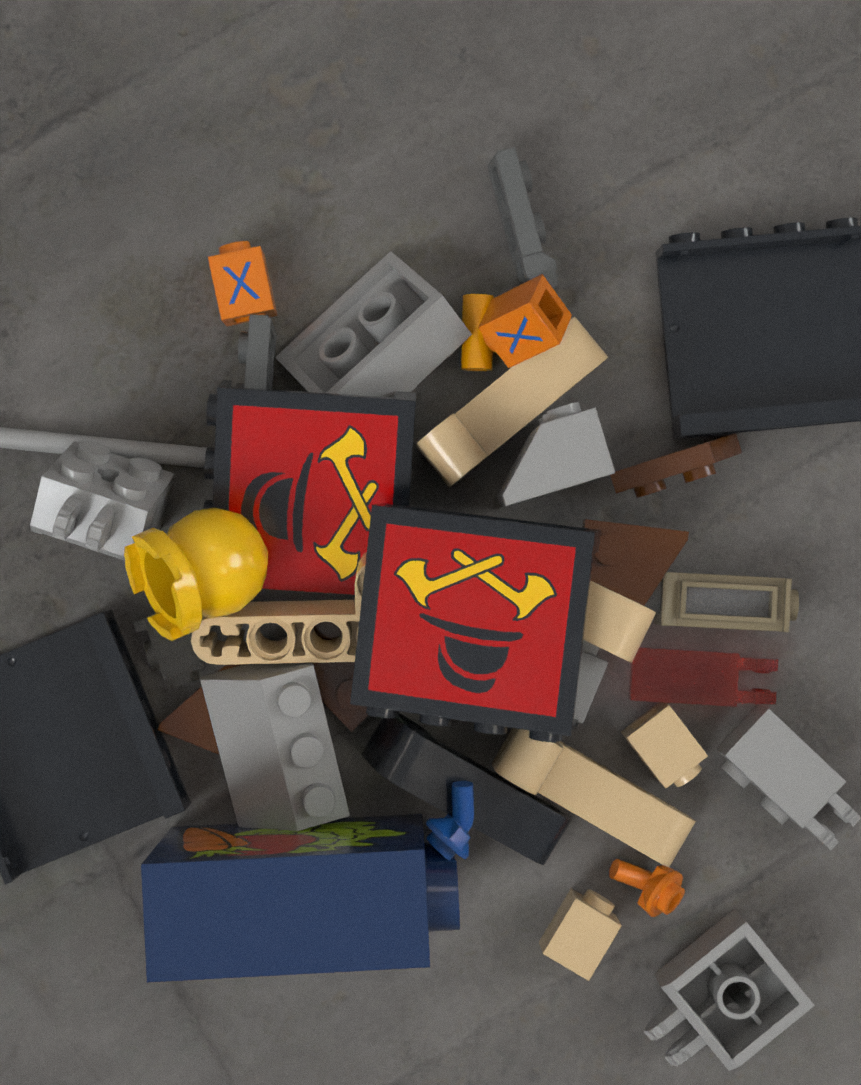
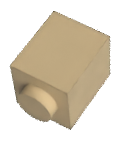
M662 700L621 731L634 751L665 789L673 783L676 787H681L691 781L702 770L699 763L708 757L670 705Z
M571 888L539 941L542 953L589 981L622 926L617 916L612 913L615 905L593 890L588 889L583 896Z

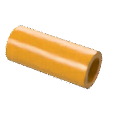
M463 295L462 322L472 335L461 346V370H493V351L486 345L483 335L478 329L491 300L494 298L493 295Z

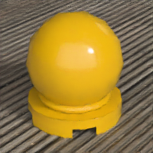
M219 508L195 510L171 525L167 534L154 527L131 537L135 543L125 546L124 549L125 568L133 593L145 592L150 605L156 612V614L147 617L148 621L161 636L171 641L198 630L202 616L212 619L240 611L261 591L267 575L268 550L257 529L242 514Z

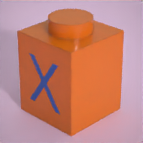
M249 241L233 242L219 247V255L208 257L221 321L226 327L249 322L250 315H268L269 318L278 316L265 254L261 246L251 248Z
M541 274L493 298L478 329L481 331L486 345L493 352H497L506 366L510 368L560 345L572 314L544 275Z

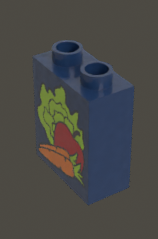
M422 814L341 818L300 831L238 827V824L172 827L141 864L147 983L430 967L429 932L460 930L457 862L455 856L448 860L430 843H424Z

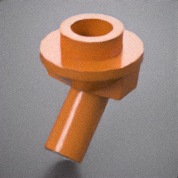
M615 859L609 870V877L611 879L642 890L637 904L650 917H656L662 912L665 915L670 914L679 905L685 893V889L681 887L683 881L682 874L664 865L657 866L651 872L623 860Z

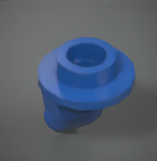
M456 781L452 783V816L447 814L444 818H429L425 822L432 830L426 839L448 860H451L456 854L465 860L469 857V839L471 837L468 832L474 820L472 782Z

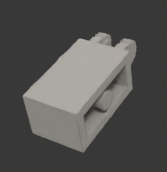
M758 704L716 748L727 759L721 768L743 789L751 782L761 791L765 797L759 804L781 825L790 819L802 829L805 827L830 851L839 842L835 839V834L824 824H820L814 818L827 803L843 822L849 823L853 827L861 819L858 813L837 794L846 781L765 706Z

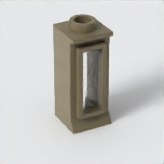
M666 572L661 580L660 613L655 614L654 623L661 626L789 632L790 621H796L798 616L799 594L797 589H792V579Z

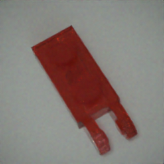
M639 647L630 665L628 699L633 701L737 707V703L776 704L777 692L770 691L767 688L738 689L739 670H752L755 673L778 671L779 659L740 656L739 653Z

